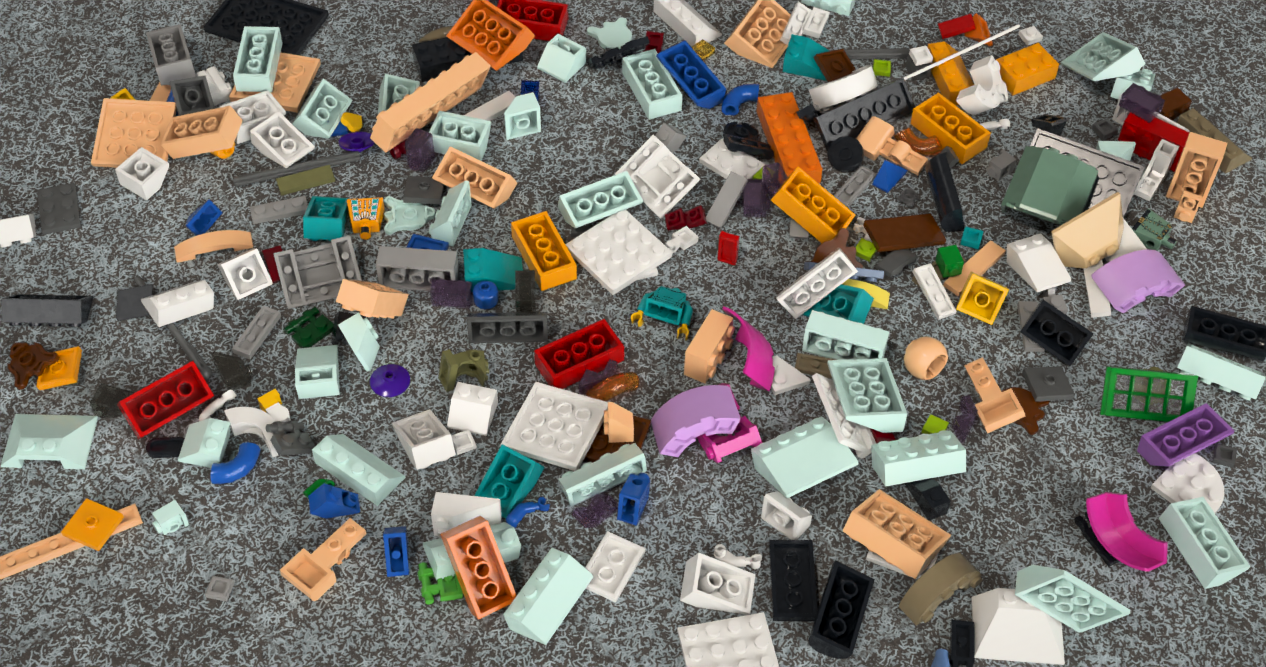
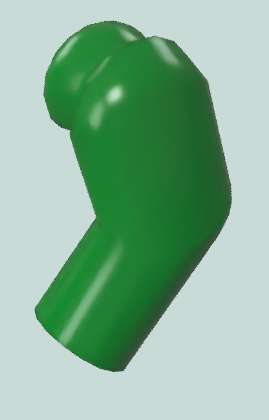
M318 479L304 490L303 494L309 499L308 496L325 483L335 487V483L329 479Z

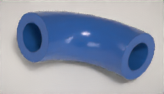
M743 84L728 92L722 103L721 110L723 114L737 115L742 103L757 102L759 84Z
M242 443L237 456L227 463H213L211 467V483H232L245 477L255 467L260 455V447L254 443Z

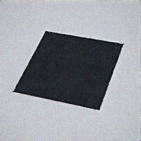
M153 284L117 291V321L150 315L141 299L152 296Z

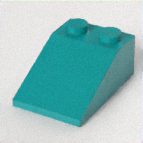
M792 34L784 56L783 72L827 81L814 60V56L819 53L829 52L830 50L809 37Z
M312 196L303 216V238L311 241L324 239L331 242L332 239L343 237L348 213L347 199L350 198Z
M485 248L463 249L466 293H472L474 286L481 281L493 282L497 286L498 291L524 289L522 257Z
M841 284L802 315L810 317L811 311L814 310L864 324L874 298L864 289Z
M502 444L474 496L500 499L501 514L506 519L507 515L533 489L545 467Z

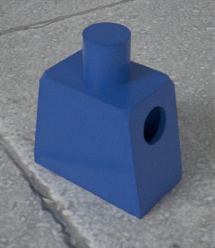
M647 474L629 475L619 493L617 520L638 525L649 498L650 478ZM631 500H635V503H634L633 506H631V504H630V501H631Z

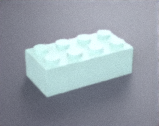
M244 26L233 73L236 91H273L283 43L279 27Z
M655 49L622 58V73L649 120L682 111V94L668 70L656 57L658 53Z
M812 310L805 328L802 351L836 360L884 358L890 332Z
M942 430L934 434H921L912 438L903 437L899 440L881 441L878 444L871 445L872 467L885 486L966 472V449L952 431Z

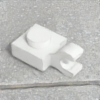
M685 226L672 234V240L667 241L666 246L669 247L668 249L673 254L679 247L685 250L696 244L699 237Z

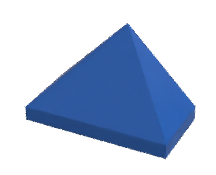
M885 160L872 185L888 193L908 170L894 162Z
M209 199L188 217L185 226L196 236L204 234L222 212Z

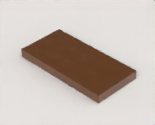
M931 213L865 220L863 223L877 252L945 245L946 238Z

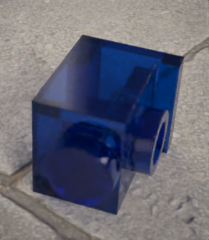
M522 80L520 94L524 95L533 92L540 104V81Z

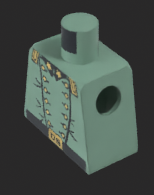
M1150 209L1145 211L1132 228L1148 250L1158 251L1162 245L1172 250L1177 243V239L1169 236L1172 225Z

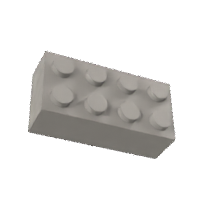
M181 24L146 32L161 86L170 85V81L196 77Z
M379 246L376 260L379 284L393 289L457 293L460 276L457 251Z

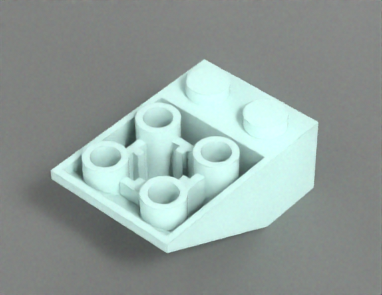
M1142 69L1131 75L1117 77L1110 97L1119 99L1123 93L1146 106L1155 74L1151 70Z
M338 345L297 349L295 385L299 399L340 395Z

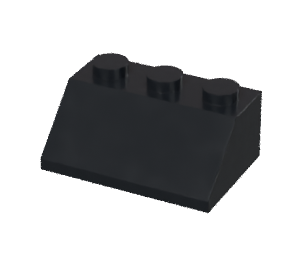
M1044 299L1040 301L1020 331L1023 335L1069 366L1072 365L1093 336L1092 332Z

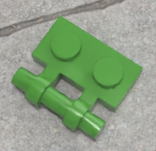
M425 562L418 565V578L422 582L421 594L425 598L426 604L434 603L433 596L439 594L441 602L463 598V592L456 574L444 577V579L439 578L437 579V584L431 585L430 579L435 578L432 568H428Z

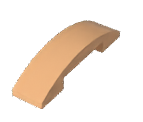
M222 230L204 233L189 238L174 247L176 262L196 259L197 254L234 248V251L253 248L251 232Z

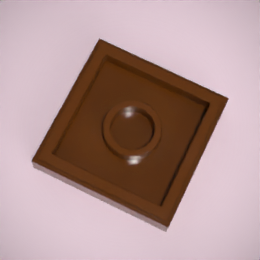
M844 49L819 53L814 56V60L828 82L845 77L856 70Z

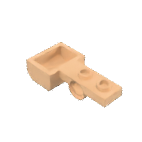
M872 116L856 138L864 149V156L875 161L881 155L918 176L927 164L928 158L913 151L906 142L891 139L894 135V127Z
M983 357L964 365L982 402L975 404L974 408L987 434L1026 417L1012 388L1001 392Z
M349 518L312 554L304 548L280 569L281 576L312 601H317L336 583L335 573L330 568L335 563L338 565L342 564V560L349 557L350 549L366 535V530Z

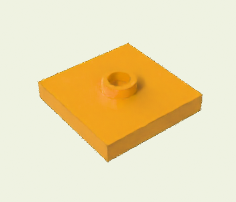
M79 346L55 351L59 355V360L55 364L47 366L43 374L38 377L36 387L39 390L77 383L82 354Z
M86 498L61 533L71 540L100 551L124 516L118 511Z

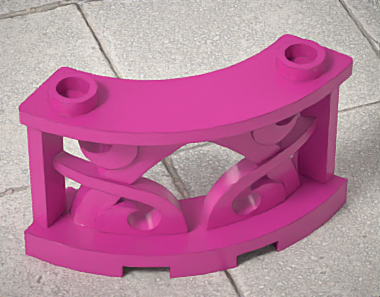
M726 383L718 384L730 387V385ZM733 395V398H734L736 407H737V409L739 410L740 407H739V405H738V403H737V401H736V399H735V397H734V395ZM740 416L741 419L734 430L738 432H734V436L732 434H727V436L716 434L706 436V434H702L697 439L708 459L719 463L722 461L721 457L748 446L756 447L760 445L762 440L757 426L751 423L746 416Z

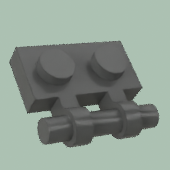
M278 421L266 425V431L273 433L270 441L279 456L312 453V449L315 447L314 442L308 433L300 432L304 430V423H298L297 421L282 423Z

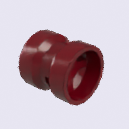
M406 139L389 150V152L396 160L401 158L403 154L408 155L412 153V147L409 140Z

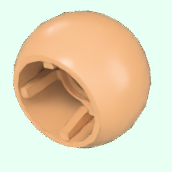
M928 336L913 340L907 346L904 355V364L908 372L921 380H930L937 376L948 360L945 346L939 340Z

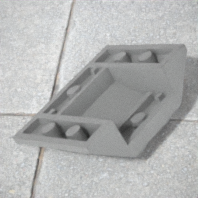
M350 235L332 239L330 244L296 252L290 249L273 253L288 309L337 298L343 279L362 281Z

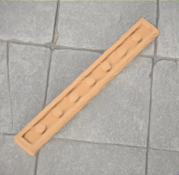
M136 504L117 510L123 514L124 518L111 535L143 523ZM58 533L0 556V579L85 545L63 536L62 533Z

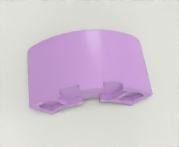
M1139 250L1122 255L1105 264L1091 275L1112 306L1121 313H1125L1135 305L1145 301L1146 296L1172 297L1185 286L1162 254L1156 250Z
M708 385L687 390L671 398L654 414L651 419V425L659 453L679 457L683 450L695 442V438L702 434H706V436L722 433L733 434L741 418L730 387Z

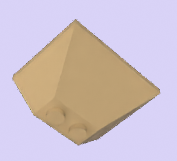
M1116 192L1051 231L1054 249L1064 267L1086 269L1098 264L1100 260L1113 255L1119 250L1124 229L1120 193Z

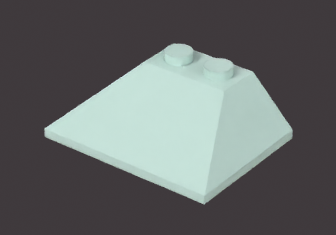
M15 414L1 467L22 468L24 460H60L64 469H85L98 416Z

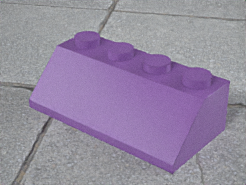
M1206 403L1142 435L1137 452L1150 465L1169 467L1234 434V430Z

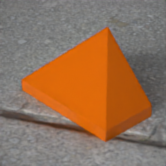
M977 13L974 14L973 20L976 29L965 32L964 35L981 42L991 36L987 22ZM992 40L985 43V45L992 46Z

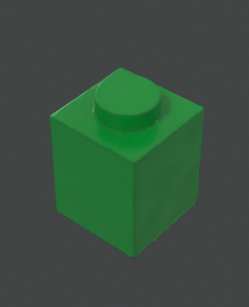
M957 245L938 248L935 261L942 277L960 275L964 260Z

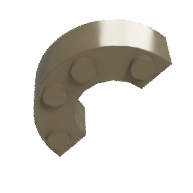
M955 553L949 555L933 565L911 586L901 600L899 608L916 626L921 622L927 623L934 616V611L943 600L949 599L955 590L960 588L966 591L970 587H977L982 582L981 573L963 554Z

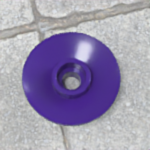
M353 132L342 136L339 139V146L344 150L362 152L373 146L375 142L370 139V133Z
M396 364L383 365L377 368L370 377L371 389L382 397L398 396L405 392L410 384L408 371Z

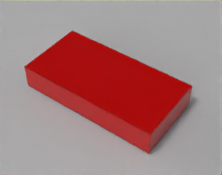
M971 14L938 24L942 39L976 29Z
M721 231L719 235L718 261L736 265L740 236Z

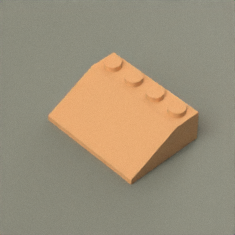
M756 0L724 44L739 56L773 68L788 47V45L780 41V38L791 14L774 0Z
M880 489L851 512L843 529V532L849 535L851 539L860 542L869 551L878 554L886 562L895 565L906 575L914 579L925 571L951 537L949 533Z

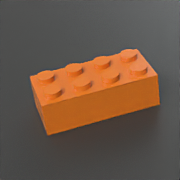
M478 516L440 534L470 612L477 619H481L513 602L517 595L488 520Z

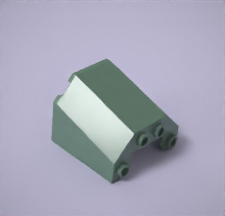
M1026 146L1001 203V211L1005 213L1007 207L1040 219L1063 225L1083 213L1097 178L1098 170L1094 166L1078 160V157L1075 155L1067 154L1066 156L1060 154V151L1055 148L1046 149Z

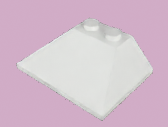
M654 135L615 173L617 175L625 171L628 172L643 202L660 219L701 180Z
M996 588L971 598L972 622H974V658L1065 664L1062 622L1016 596L1015 589Z

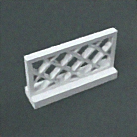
M818 373L814 374L812 378L838 442L855 449L859 458H865L872 453L871 445L876 444L870 428L846 420L833 380Z

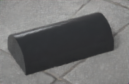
M946 153L934 156L927 162L925 166L926 175L942 229L946 232L964 231L961 204Z
M1191 306L1183 330V341L1261 362L1265 360L1266 325Z
M836 560L833 562L808 640L810 646L815 651L836 659H845L853 654L875 579Z

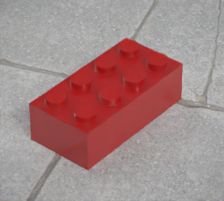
M499 0L497 5L499 9L528 27L535 35L533 39L550 41L557 34L562 36L568 22V4L543 0Z
M1133 108L1124 120L1118 141L1135 142L1136 145L1133 153L1150 161L1162 139L1179 146L1170 170L1175 172L1190 132Z
M602 319L534 350L535 366L549 386L564 389L624 361V345L606 320Z
M191 361L121 400L117 405L139 440L214 397V394L194 361Z

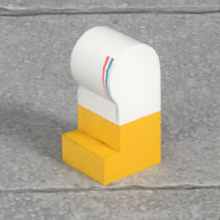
M276 389L257 398L260 409L273 417L276 422L288 423V421H291L288 409L280 405L282 402L280 394Z

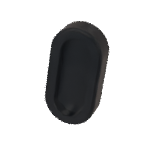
M165 437L151 439L146 444V452L151 458L179 457L185 438Z

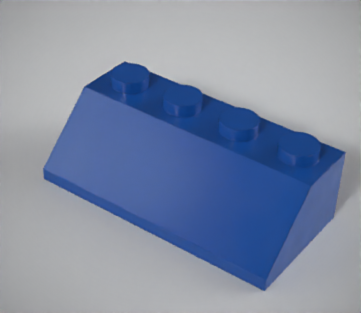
M686 40L656 55L697 106L711 109L724 101L726 88Z

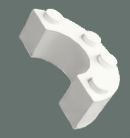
M992 55L973 63L970 73L974 85L960 90L956 99L960 107L969 114L976 115L996 108L1002 100V95L1005 91L999 71L1000 65Z
M872 65L863 66L845 77L809 89L813 104L818 105L823 111L832 109L835 104L844 101L848 103L856 99L857 96H863L876 90L878 83Z

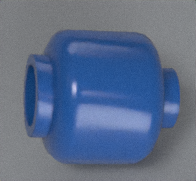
M481 281L474 286L473 298L475 305L484 310L491 309L497 305L499 300L498 288L493 282Z

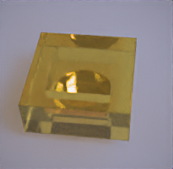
M703 39L691 47L702 61L715 53V47Z

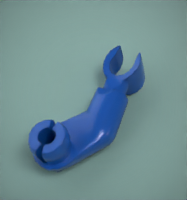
M540 497L537 503H519L507 515L506 523L516 528L527 513L535 512V510L548 511L550 504L543 505L546 503L544 497Z

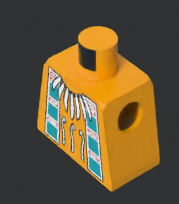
M383 197L347 199L353 233H360V238L367 240L371 238V232H380L385 212Z

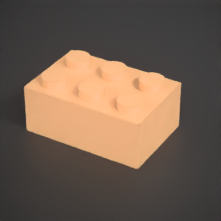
M711 309L685 351L684 375L705 384L709 378L712 379L714 377L717 364L723 362L724 352L726 349L730 350L734 341L732 339L735 330L733 317Z

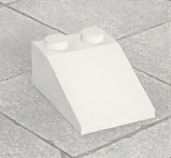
M268 90L219 106V108L231 106L243 120L235 139L237 144L251 140L250 130L278 111L283 116L286 114L284 108Z
M279 111L250 130L251 143L263 155L285 168H288L315 149V146Z
M1041 233L1007 244L1006 262L1036 292L1071 282V277L1051 242Z
M430 409L392 423L409 460L417 470L427 468L439 461H446L456 455L450 432Z
M441 492L435 493L431 511L434 536L441 538V533L478 516L488 520L490 526L502 523L500 499Z
M697 553L686 561L680 601L699 608L749 615L755 574Z

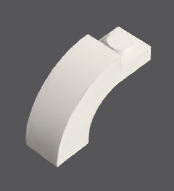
M1163 139L1160 141L1145 173L1137 185L1134 195L1147 201L1152 199L1165 179L1179 146Z
M235 407L224 410L234 437L244 433L259 435L265 441L272 457L278 456L270 441L273 433L266 431L267 424L276 422L273 417L260 409L252 407Z

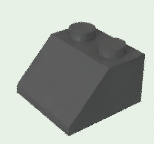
M206 75L169 82L178 116L215 109Z

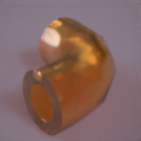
M910 127L894 135L896 141L906 142L913 151L924 157L938 154L943 150L936 135L922 139L915 136Z
M634 372L618 373L590 388L586 394L588 397L607 402L620 394L635 391L639 386V377Z

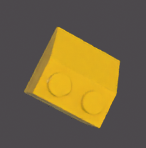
M971 271L962 289L956 310L992 325L1009 289Z

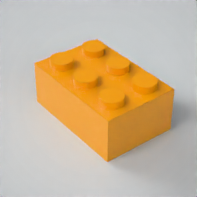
M1039 42L996 59L1000 65L1001 79L1006 83L1007 90L1012 95L1055 79L1059 68V63Z

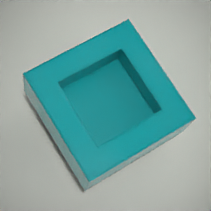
M965 226L960 245L979 250L984 231Z

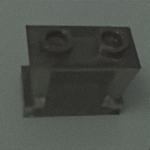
M535 270L515 271L516 312H536Z

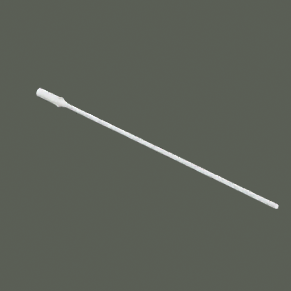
M1015 25L903 78L905 80L1009 33L1019 28L1020 25Z

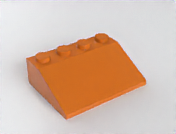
M473 0L446 37L469 53L473 54L476 52L491 65V68L497 71L523 52L535 35L528 27L489 1Z

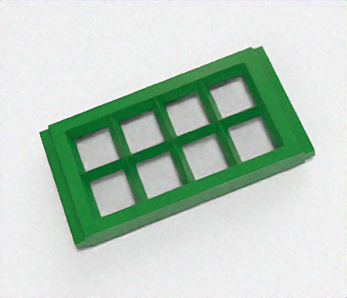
M1106 366L1100 415L1170 422L1193 410L1198 375Z

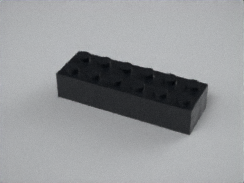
M447 37L412 44L413 59L421 82L437 78L442 71L449 70L454 63H459L465 56L472 55ZM523 52L507 64L523 61Z

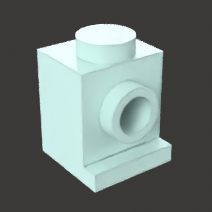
M176 500L152 513L155 520L152 524L158 534L162 532L166 535L169 532H175L183 524L185 527L189 525L186 514Z

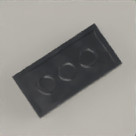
M769 540L773 621H815L818 610L813 540Z

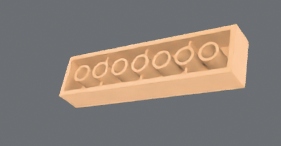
M476 52L470 56H465L461 62L454 63L449 70L442 71L437 78H431L423 87L419 86L411 95L407 94L400 102L393 103L388 110L381 111L376 117L377 121L372 128L373 132L370 139L385 153L434 121L439 111L447 112L482 87L491 65Z

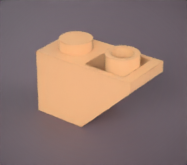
M1183 191L1174 218L1192 223L1202 196Z
M608 402V410H604V435H608L609 443L634 442L633 413L613 402Z

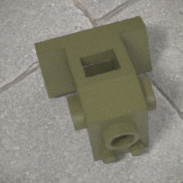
M450 349L442 351L438 379L446 392L454 390L456 379L464 374H467L469 377H476L481 386H484L485 380H488V375L486 374H489L488 359H485L484 351L467 350L454 355Z

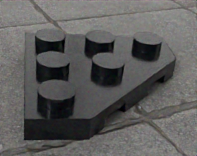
M648 36L629 41L621 46V49L615 47L600 55L601 58L599 56L590 58L587 62L589 68L595 67V69H600L610 62L611 65L618 64L623 57L641 53L650 43Z

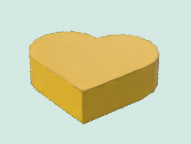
M349 112L342 114L340 118L341 123L347 126L351 132H360L362 116Z

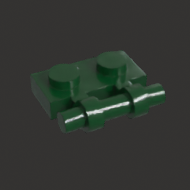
M313 307L310 310L304 311L298 319L288 322V326L283 328L287 335L294 331L295 334L292 335V340L301 348H310L333 332L334 324L323 314L315 318L314 316L319 313V310ZM307 321L309 322V324H308L307 326H305L304 328H301V327H300V326L303 325L305 322H307Z

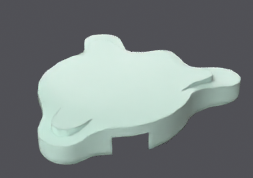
M624 17L617 19L616 22H604L603 28L592 26L587 28V34L595 37L599 45L605 50L606 48L613 49L615 47L621 49V46L625 45V43L632 41V33L627 28V19Z
M387 196L384 199V204L391 211L384 213V219L388 222L384 226V232L387 235H391L401 230L419 229L435 218V209L420 203H404L403 200Z

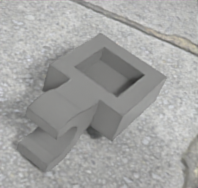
M1055 287L1043 290L1045 295L1043 299L1064 314L1068 312L1062 294H1055Z

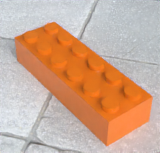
M793 93L758 97L756 112L767 142L774 151L773 158L782 182L784 183L787 177L799 167L820 184L823 169L803 119H799L796 113L799 111Z

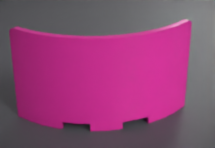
M723 306L722 310L741 324L735 340L748 348L743 373L751 379L750 385L770 391L775 371L772 358L774 354L770 343L750 323L733 310Z
M1104 492L1087 498V514L1093 532L1102 546L1113 557L1123 564L1141 571H1151L1167 563L1168 542L1148 535L1135 525V520L1129 510L1127 494Z

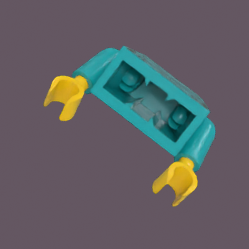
M661 286L657 290L646 293L637 308L638 312L631 315V322L633 324L635 320H638V327H641L643 325L642 315L644 313L646 316L678 326L681 324L682 326L677 330V339L679 334L684 333L686 334V341L689 336L687 326H690L693 309L689 301L686 300V293L681 292L678 288L670 289Z

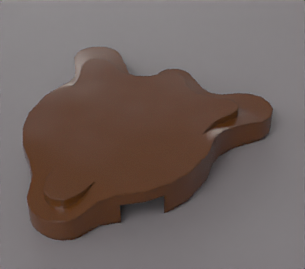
M846 228L839 229L833 239L819 244L810 261L819 263L830 253L840 248L855 268H863V265L855 258L856 248L854 246H846L849 231Z
M20 342L13 344L10 348V358L12 360L10 364L7 363V367L12 375L15 376V387L18 390L24 389L31 376H41L47 366L58 362L59 355L55 352H47L37 342H34L35 345Z
M1011 387L1026 416L1012 423L1021 425L1030 435H1035L1038 432L1037 422L1044 419L1045 416L1044 411L1039 408L1048 405L1050 401L1035 402L1030 391L1019 387Z

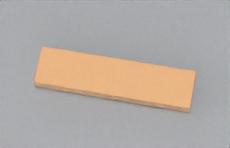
M990 240L963 265L960 275L950 276L943 286L955 295L960 296L970 272L972 271L982 276L1005 255L1006 250Z

